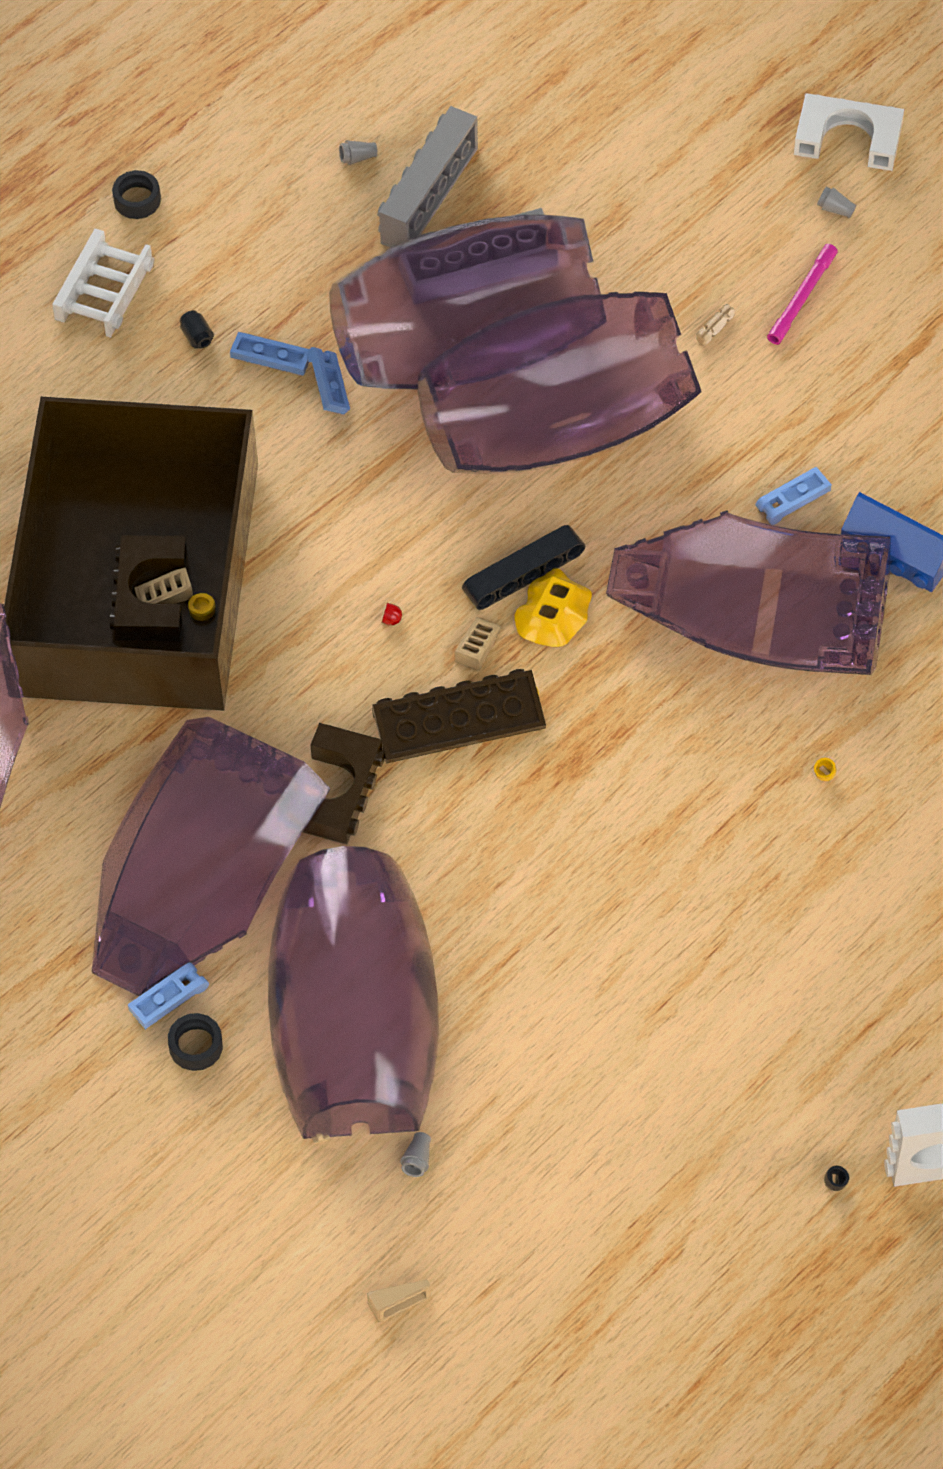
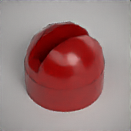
M387 602L381 623L396 625L401 621L402 610L399 606Z

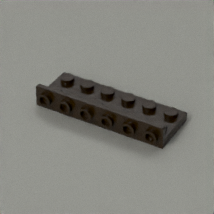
M516 669L505 676L489 675L484 677L482 681L472 683V681L466 680L457 683L455 687L445 689L444 686L432 688L427 693L411 692L405 694L400 699L384 698L378 700L376 704H372V714L376 721L379 737L382 739V749L385 751L386 764L546 729V722L532 670Z

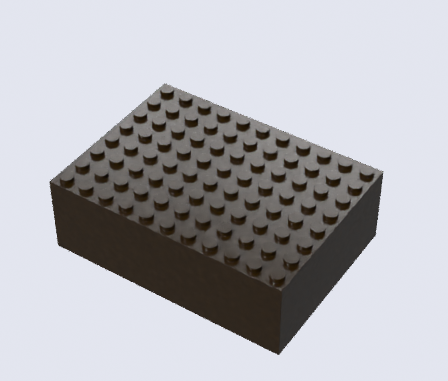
M40 397L0 627V659L9 696L225 710L258 471L253 410ZM121 535L185 536L187 545L186 571L192 586L193 596L199 593L210 595L215 601V614L208 620L198 621L189 614V600L175 603L181 605V641L116 640L115 631L110 630V614H115V607H112L111 597L112 591H117V584H114L113 573L114 568H119V562L115 560L116 546L121 544ZM153 573L142 577L135 583L131 593L137 598L135 587L168 573ZM171 587L166 588L167 593L172 591ZM156 590L157 597L162 595L160 590ZM150 592L145 593L147 601L151 600Z

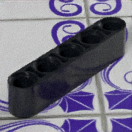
M570 525L561 526L474 574L464 582L462 590L478 610H483L531 584V582L544 576L552 569L559 568L576 559L583 553L586 546Z

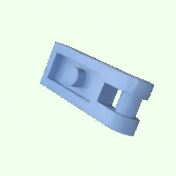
M814 467L762 496L755 505L760 512H764L767 515L766 519L771 525H775L786 515L831 491L832 485L821 471ZM778 502L780 506L774 508L772 504Z
M189 962L130 1002L128 1010L144 1029H147L195 994L204 992L208 988L209 982L203 976H199L196 973L197 968ZM188 980L190 983L185 986L182 981Z

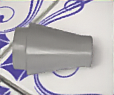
M346 140L345 143H340L339 145L340 160L342 163L352 165L377 157V145L375 142Z
M826 187L817 205L822 207L821 210L842 215L849 219L857 206L834 187L832 189Z
M423 1132L415 1133L413 1140L400 1160L402 1171L411 1177H421L429 1169L431 1137Z

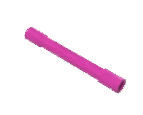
M825 244L804 281L781 317L777 319L769 331L767 339L771 343L779 345L787 334L791 323L824 271L828 269L837 255L838 250L834 245Z

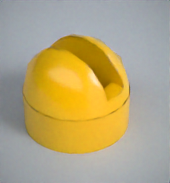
M824 757L815 762L814 772L818 779L830 781L836 775L837 769L832 759ZM823 766L830 774L826 775L820 768Z

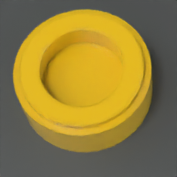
M205 593L192 596L188 602L190 616L198 621L210 619L216 610L214 599Z

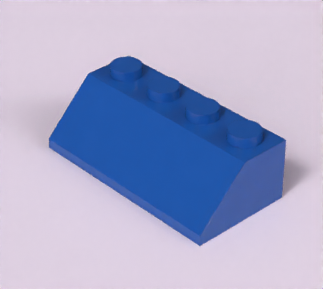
M859 492L841 529L840 545L850 552H856L867 558L869 562L879 564L890 570L892 574L913 582L915 586L933 592L943 578V535Z

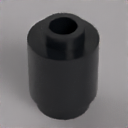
M191 310L181 316L180 328L191 346L196 349L209 346L214 338V333L203 315L195 310Z

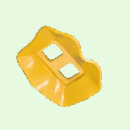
M555 568L531 582L527 591V603L519 606L514 614L517 632L523 639L549 647H562L587 622L588 606L592 598V592L587 587L570 580L562 570ZM558 584L568 588L569 592L566 597L559 598L551 595L550 591L553 585ZM543 605L558 609L554 619L539 615Z

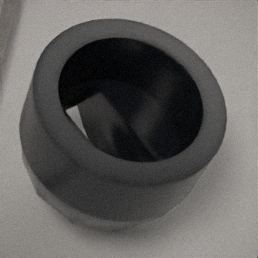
M837 1165L830 1167L824 1177L825 1186L831 1191H840L849 1182L847 1170ZM832 1174H836L835 1183L833 1182Z

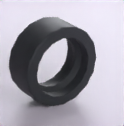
M133 170L120 175L113 184L112 194L115 209L127 218H146L155 213L160 206L161 194L158 180L146 171ZM141 187L151 191V195L147 199L139 202H129L122 198L124 192L131 188Z
M200 1013L187 1014L178 1018L172 1024L168 1033L169 1052L174 1062L183 1069L191 1071L204 1070L212 1066L220 1058L223 1050L221 1029L217 1022L208 1015ZM195 1029L207 1031L212 1037V1045L207 1051L196 1055H190L181 1051L178 1041L184 1033Z

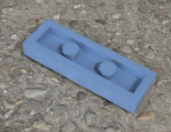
M238 332L230 350V357L304 376L309 364L307 359L309 349Z

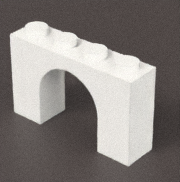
M806 93L795 138L794 155L818 159L823 137L827 131L838 125H855L865 130L872 140L868 167L893 171L904 109Z
M943 1104L897 1110L895 1122H891L892 1134L889 1135L890 1147H887L888 1159L884 1160L887 1177L892 1176L894 1187L942 1180Z

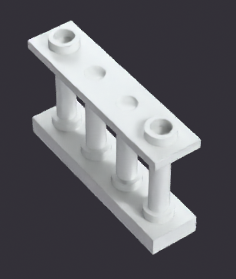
M95 228L52 304L55 320L64 323L68 315L73 312L104 322L106 336L111 338L115 329L120 328L123 314L146 272H150L153 267L154 257H152L151 246L146 244L140 255L108 246V243L105 241L104 231ZM106 255L134 264V267L130 274H126L98 265L97 263L100 257ZM95 274L124 283L119 293H115L87 284L90 276ZM85 293L113 302V305L107 313L76 303L79 295Z

